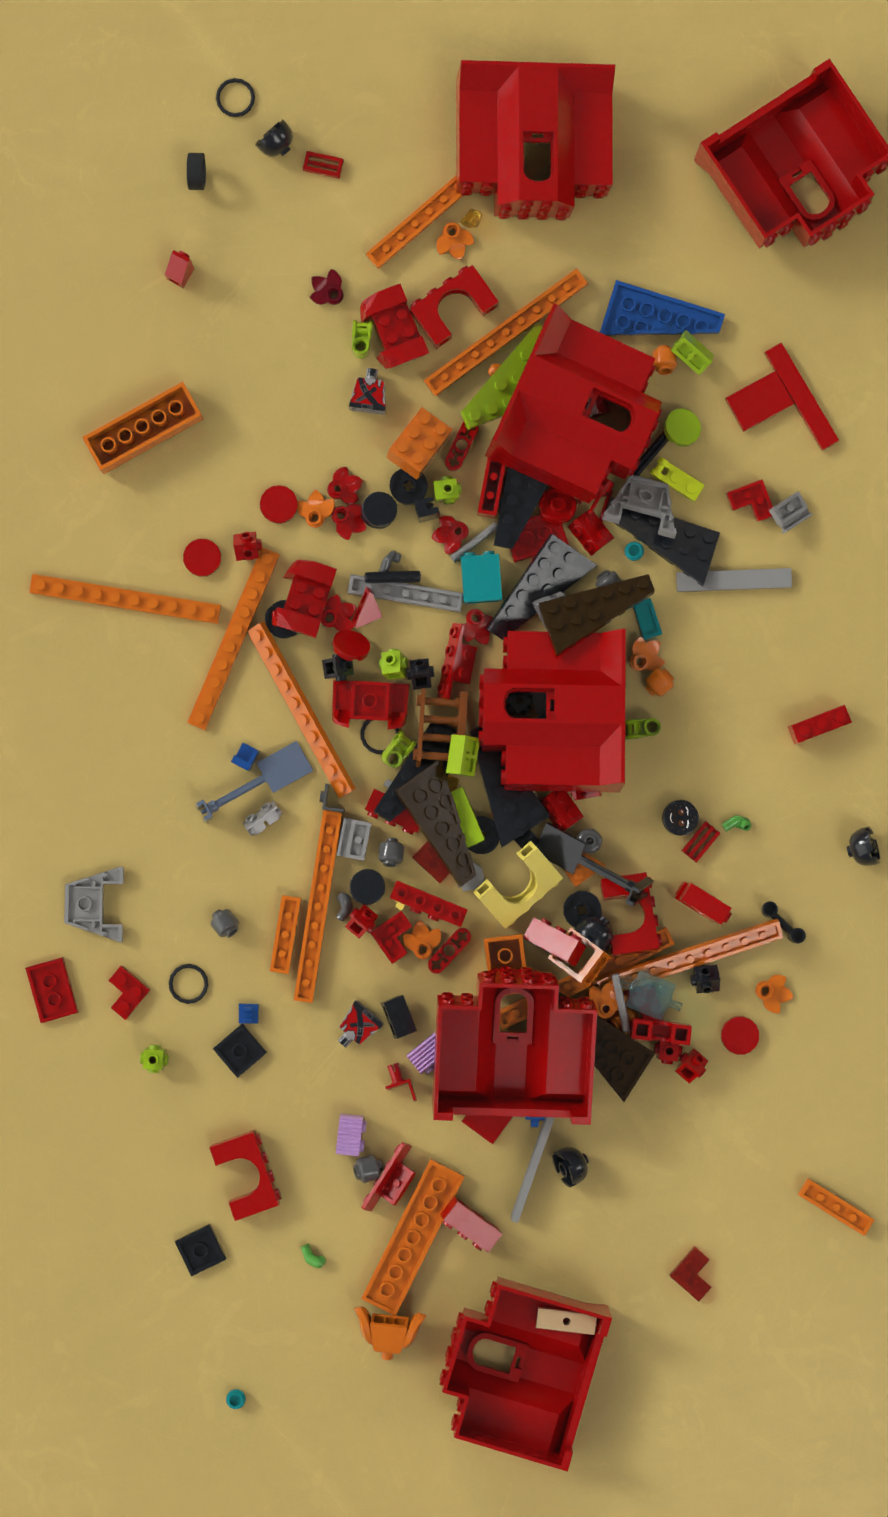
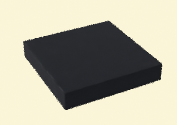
M243 1023L213 1048L237 1078L267 1053Z
M211 1224L175 1240V1244L191 1277L227 1259Z

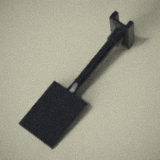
M548 822L545 824L536 847L548 861L572 874L575 873L578 864L587 867L625 888L630 893L626 903L631 906L647 897L648 893L644 892V889L650 886L654 880L646 877L640 882L635 883L632 880L629 881L583 856L587 843Z

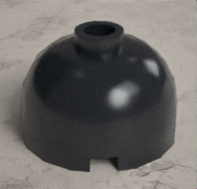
M282 119L281 122L275 124L263 135V139H259L255 143L258 149L269 157H275L279 154L284 156L291 149L289 145L293 139L292 131L285 120Z
M869 826L855 831L850 837V846H847L849 857H853L858 864L864 866L880 863L878 844L876 839L871 838V834L874 833Z
M593 915L582 918L574 929L604 952L610 946L613 938V931L608 926L610 922L601 915L599 918Z
M565 1147L554 1152L555 1154H553L552 1158L557 1173L561 1171L564 1177L561 1180L566 1186L571 1188L585 1179L589 1161L584 1153L573 1147Z

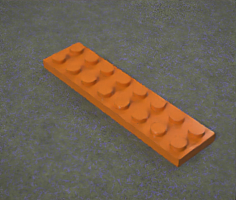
M430 1158L361 1297L362 1300L392 1315H397L443 1222L440 1213L456 1195L465 1175Z

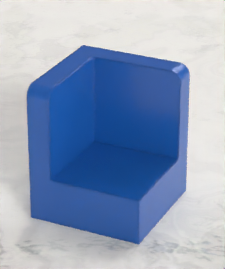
M242 743L231 762L250 771L260 751Z

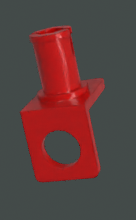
M399 1063L393 1064L395 1072L393 1066L388 1065L387 1068L392 1083L385 1086V1089L390 1090L408 1084L413 1101L416 1102L417 1097L411 1079H403Z

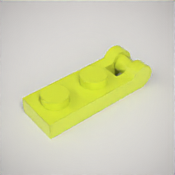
M659 457L658 464L655 468H652L650 475L662 483L668 484L670 488L695 502L705 485L675 467L666 459ZM664 468L669 471L666 476L661 473Z

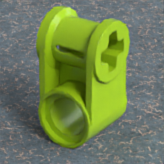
M353 320L352 350L357 358L362 359L369 354L373 321L364 323ZM359 344L366 346L363 351L356 350V347Z
M655 718L625 720L627 733L625 739L655 736L661 730V724ZM649 722L656 723V732L652 733L647 730Z
M400 730L383 751L381 756L382 762L392 768L400 766L416 746V741H411ZM394 753L396 756L395 761L389 763L388 757Z

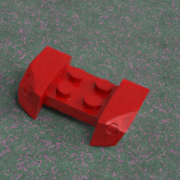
M401 283L374 293L363 300L360 306L361 322H366L369 319L373 321L384 351L380 352L376 359L385 369L429 354L423 336H420L408 308V300Z
M296 560L293 562L283 577L285 579H293L284 608L277 607L272 612V625L316 638L337 569L315 561Z
M333 680L332 721L337 725L347 728L350 726V719L388 721L387 730L403 727L406 724L408 714L409 684L371 681L336 682V680Z

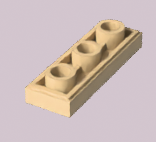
M538 1307L536 1328L595 1335L597 1318L576 1311ZM569 1318L570 1320L569 1322L564 1323L563 1319Z

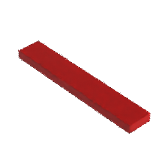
M782 342L765 351V356L774 371L779 375L821 451L839 441L837 435Z

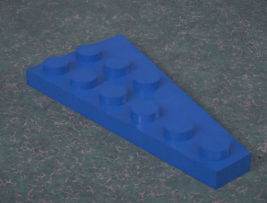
M616 280L600 333L607 336L683 334L687 330L690 334H719L725 314Z

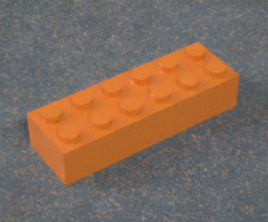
M181 382L82 438L100 471L106 474L202 421L204 418L184 382Z

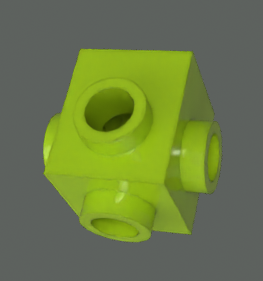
M444 476L440 478L441 480L433 481L436 503L444 502V505L454 504L455 500H459L458 495L462 494L461 483H457L456 478L452 479V476Z
M389 649L388 652H381L382 659L379 660V667L382 675L387 680L406 678L407 656L398 649Z
M150 1045L144 1049V1052H141L140 1064H143V1069H148L149 1073H159V1070H163L165 1066H168L169 1054H166V1049L161 1048V1045ZM151 1056L156 1058V1063L150 1062Z

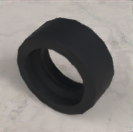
M188 153V189L204 190L206 182L204 153Z

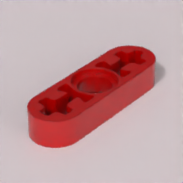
M464 421L445 459L446 468L453 472L461 468L478 432V427H475L474 431L471 430L468 437H472L471 440L465 436H460L461 433L465 435L467 430L464 427ZM459 440L466 441L467 448L465 450H459L456 447V443ZM452 451L463 454V457L459 455L457 458V463L459 464L451 467L449 459L453 460L455 457V453H452Z
M466 928L457 929L428 961V968L432 973H441L471 940L470 931ZM459 932H467V940H461L458 943L461 947L458 949L457 945L451 942V940L454 938L456 941L459 938ZM447 945H452L455 948L454 955H445L444 948ZM441 952L442 956L448 959L447 963L443 960L440 963V969H432V961H438L441 958L438 954Z

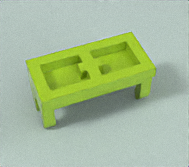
M685 330L678 341L676 340L671 349L674 354L698 375L712 363L714 354L687 330Z
M451 735L446 773L475 777L480 743L479 738L467 735Z

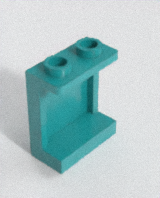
M485 551L483 555H476L475 552L464 553V556H461L464 604L502 602L499 554H495V551Z

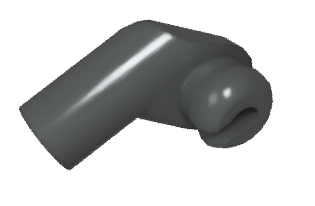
M396 551L388 553L382 560L379 572L389 571L393 561L399 563L402 556L401 553Z
M342 892L337 896V900L340 901L341 910L336 918L344 922L352 911L353 905L351 897Z

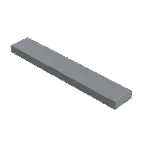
M791 568L708 571L704 586L702 587L691 576L688 577L683 572H677L676 585L677 592L791 588L792 575Z
M350 575L348 594L362 596L365 588L369 587L376 599L461 612L463 593L406 583H365L364 576Z
M545 1117V1121H543L510 1216L513 1222H519L554 1121L553 1117Z

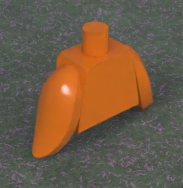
M365 1307L354 1308L364 1339L373 1345L375 1352H382L381 1357L384 1360H391L393 1353L400 1354L402 1348L410 1346L418 1333L421 1323L426 1318V1315L420 1312L413 1315L410 1321L409 1317L372 1313L371 1317V1314Z

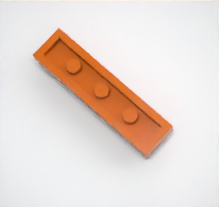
M282 895L270 965L271 972L289 974L301 898Z
M809 1178L806 1179L798 1193L800 1197L863 1236L867 1234L874 1222L872 1217Z

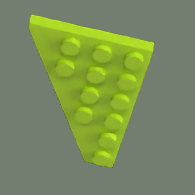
M540 322L531 329L460 412L468 430L503 416L542 329Z

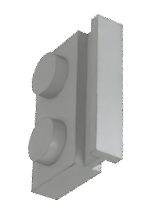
M799 491L769 510L778 527L782 528V534L813 515L809 513L808 506Z
M344 818L337 856L364 861L372 823Z

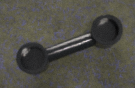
M768 901L762 905L761 912L763 916L771 917L772 919L777 918L781 928L788 933V939L792 943L799 944L805 940V931L801 928L793 929L777 913L778 907L776 903Z

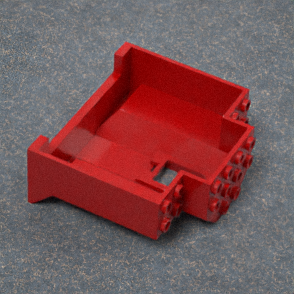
M829 58L815 67L809 77L720 135L716 132L700 142L694 161L709 173L759 249L763 246L768 248L776 242L775 239L780 235L782 238L791 232V229L802 246L806 247L808 245L813 246L820 239L825 241L833 235L832 232L837 228L839 231L842 230L855 215H860L868 209L875 194L867 182L871 180V176L875 173L879 175L887 169L888 144ZM799 172H802L801 174L793 178L794 175L798 174ZM809 173L812 174L829 200L827 208L818 214L808 213L790 187Z
M461 60L456 78V193H461L463 196H470L472 193H480L481 196L494 194V216H499V219L518 217L520 220L537 217V220L555 218L556 220L563 221L570 218L575 207V198L593 196L595 199H602L605 196L607 197L613 186L612 94L615 64ZM532 134H543V138H532ZM524 142L551 143V174L547 180L533 181L525 175Z
M554 303L537 337L485 456L590 504L593 499L596 500L598 495L601 494L604 487L602 483H604L609 473L624 480L628 475L632 476L640 463L639 458L641 454L644 453L652 438L650 436L659 423L658 418L662 412V409H660L662 402L644 394L649 384L648 380L656 368L653 365L656 358L572 320ZM598 396L620 405L630 412L631 422L626 430L622 432L589 418ZM588 399L591 400L588 409H585Z
M626 629L593 633L578 641L571 648L569 647L562 651L557 657L548 632L508 631L507 637L503 638V653H506V656H503L502 669L484 668V672L480 674L478 727H482V731H479L478 735L479 746H482V752H502L501 766H505V770H501V785H504V790L620 793L625 784ZM513 692L546 693V719L510 717L505 708L507 696ZM550 700H554V711H550Z
M509 966L477 973L476 996H473L471 993L453 995L450 992H443L442 995H437L432 1091L433 1120L453 1121V1115L570 1118L571 1124L591 1125L597 1008L594 1000H591L590 997L571 999L569 996H560L558 998L559 984L556 976L552 973L531 970L532 968L530 967L512 969ZM517 993L525 996L527 999L526 1032L499 1031L501 1000L505 995Z
M497 1276L496 1282L492 1281L491 1300L486 1301L485 1313L464 1307L462 1313L459 1312L457 1326L452 1329L450 1337L451 1346H447L445 1353L446 1368L442 1369L439 1379L442 1393L458 1397L456 1411L458 1413L453 1414L451 1430L456 1439L568 1472L573 1455L572 1446L603 1339L607 1337L612 1321L609 1307L604 1304L585 1303ZM538 1307L576 1311L596 1317L595 1335L536 1328ZM564 1318L563 1322L567 1323L570 1319ZM481 1339H489L516 1347L509 1373L476 1363L473 1358V1349L476 1343ZM520 1357L518 1367H515L517 1358Z

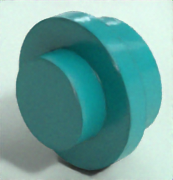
M638 542L628 543L624 551L625 556L632 561L639 560L644 553L643 546Z
M239 1389L231 1390L226 1397L227 1405L232 1409L241 1408L246 1401L245 1394Z

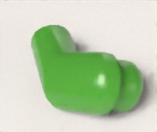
M735 815L721 824L726 832L733 827L743 829L744 831H748L751 828L750 820L739 815Z
M310 1244L301 1246L307 1264L315 1268H322L326 1264L324 1256L313 1254Z

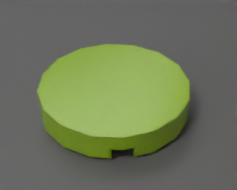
M676 409L670 412L663 424L667 439L680 447L693 444L700 436V421L693 412L687 409Z

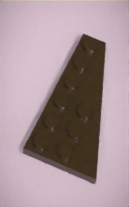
M649 574L540 602L539 609L556 657L562 651L574 646L584 637H588L610 623L618 615L624 614L632 606H636L652 596L655 589Z
M437 760L394 792L460 887L477 874L471 854L467 849L466 838L460 825L461 821L453 795L448 786L447 775H445L442 766L443 762L442 760Z
M559 992L558 998L565 995ZM597 1016L594 1066L622 1101L625 1102L655 1052L636 1040L631 1039L630 1036Z

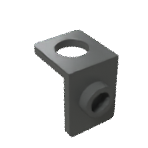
M325 783V790L321 791L319 801L323 803L322 809L345 812V809L326 807L329 784Z

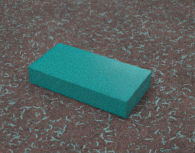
M651 598L645 599L636 606L634 605L633 609L643 639L647 640L662 635Z

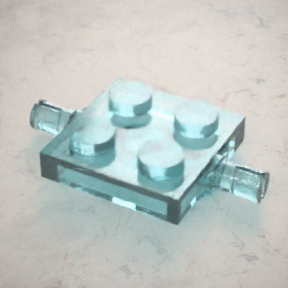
M640 969L632 983L623 979L620 980L623 983L621 984L622 988L629 990V997L625 1004L626 1007L661 1021L669 1007L678 1011L681 1010L680 1007H682L683 1003L672 1000V994L676 986L672 982Z

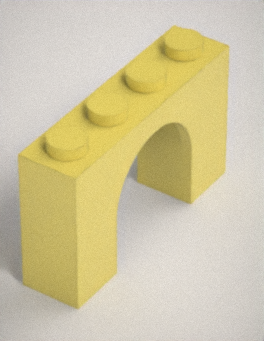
M531 841L516 853L530 871V881L523 892L515 896H504L496 890L488 879L473 891L505 929L512 925L518 917L527 912L534 903L542 899L550 889L557 886L559 881L563 879Z

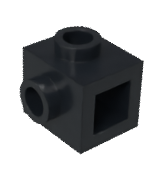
M333 654L332 658L322 660L325 679L335 678L336 682L346 681L348 676L354 675L352 661H347L337 654Z
M429 658L409 660L410 668L407 669V678L412 680L413 690L432 688L431 677H434V668L429 666Z
M530 692L510 693L506 699L507 704L505 706L511 714L515 712L516 715L519 713L524 715L532 708L530 704L533 702L531 700L533 696ZM517 697H521L523 699V702L521 704L516 703L515 700Z
M717 964L694 967V974L690 978L691 985L695 986L697 994L720 991V976Z

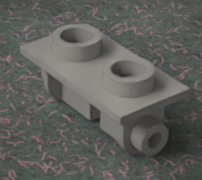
M272 801L271 803L264 804L256 814L249 815L245 822H243V825L251 836L254 834L258 835L267 828L263 823L265 820L271 825L280 819L283 813L276 803Z

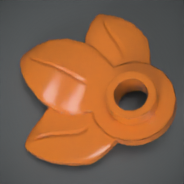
M455 222L447 223L443 228V234L437 239V252L439 255H442L449 251L454 258L461 260L465 254V246L474 244L473 236L468 230L461 229L459 224ZM455 230L456 234L450 235L449 231Z
M314 490L307 502L298 501L297 510L302 517L306 518L309 526L318 528L323 525L325 518L333 513L335 502L334 499L324 500L321 493ZM317 515L319 519L314 522L313 517Z
M642 637L637 638L632 645L633 654L629 660L630 666L637 671H642L645 668L654 671L657 668H661L665 663L662 658L657 656L661 642L651 640L645 643ZM637 658H641L640 664H636Z
M421 921L415 924L412 934L403 935L404 945L406 948L413 950L415 956L419 959L429 958L433 948L438 946L441 940L439 928L429 931L428 927ZM421 946H425L427 948V951L425 953H421L419 951V948Z
M773 975L768 981L759 982L755 988L756 995L763 1000L764 1007L770 1012L780 1013V1003L793 998L791 991L784 986L786 982L785 976ZM763 987L768 988V992L766 994L762 993Z
M613 980L606 983L602 990L596 986L590 987L589 997L591 1000H594L597 1015L603 1019L612 1017L615 1011L619 1010ZM624 995V1000L626 1004L627 996ZM604 1005H607L609 1007V1011L607 1013L603 1012L602 1010Z

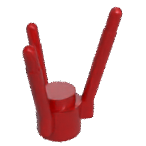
M607 478L602 483L604 487L601 494L594 500L588 511L589 514H592L600 498L606 496L599 518L601 521H603V514L614 492L612 490L614 483Z

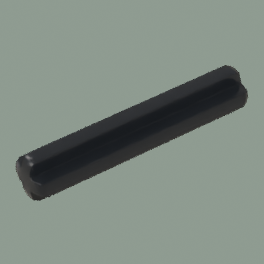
M664 431L639 459L640 463L632 475L639 476L669 441Z
M420 571L366 572L364 580L365 583L420 582L421 573Z

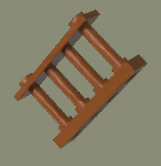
M422 688L421 695L417 694L416 706H420L417 749L413 750V760H416V767H420L421 759L448 761L449 753L422 751V741L450 743L451 735L423 733L424 723L453 725V727H457V733L453 735H466L468 692L460 691L459 698L455 699L425 697L426 688ZM425 705L455 707V709H458V716L424 715Z

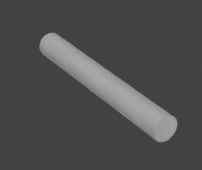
M493 522L450 556L452 561L456 562L464 553L470 551L496 531L497 523Z
M619 973L611 976L623 1032L631 1031L620 976Z

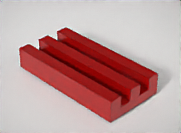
M307 151L303 171L340 179L344 159ZM309 157L316 158V159H321V160H325V161H330V162H334V163H339V164H338V166H336V165H331V164H327V163H323V162L313 161V160H309ZM308 164H309V165H313V166L322 167V168L331 169V170H336L337 172H333V171H329V170H324V169H319V168H315V167H310V166H308Z
M705 821L681 851L697 863L721 833ZM707 827L708 831L689 853L687 851L688 848ZM711 832H713L714 835L711 837V839L706 843V845L697 854V856L694 857L693 854L698 850V848L707 839Z

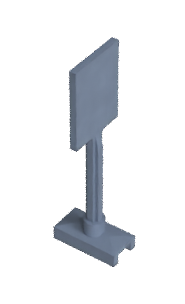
M295 741L257 762L256 764L262 775L216 801L212 800L206 803L204 800L197 802L195 806L197 810L203 807L201 813L202 815L206 813V816L203 818L204 823L212 820V813L218 811L219 807L265 782L268 783L274 793L311 773L313 769L298 742Z

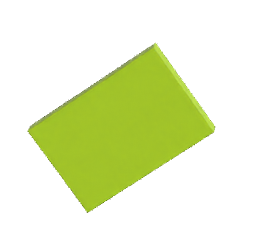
M464 787L452 791L451 794L453 795L461 821L460 825L466 838L467 848L485 841Z

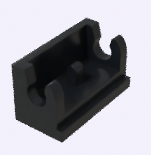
M433 498L414 499L419 523L440 518L439 508L433 507V503H427L434 501Z
M403 995L381 1002L394 1039H399L417 1031Z

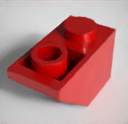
M173 250L165 277L168 281L184 289L194 271V266L187 253L181 250L178 253Z

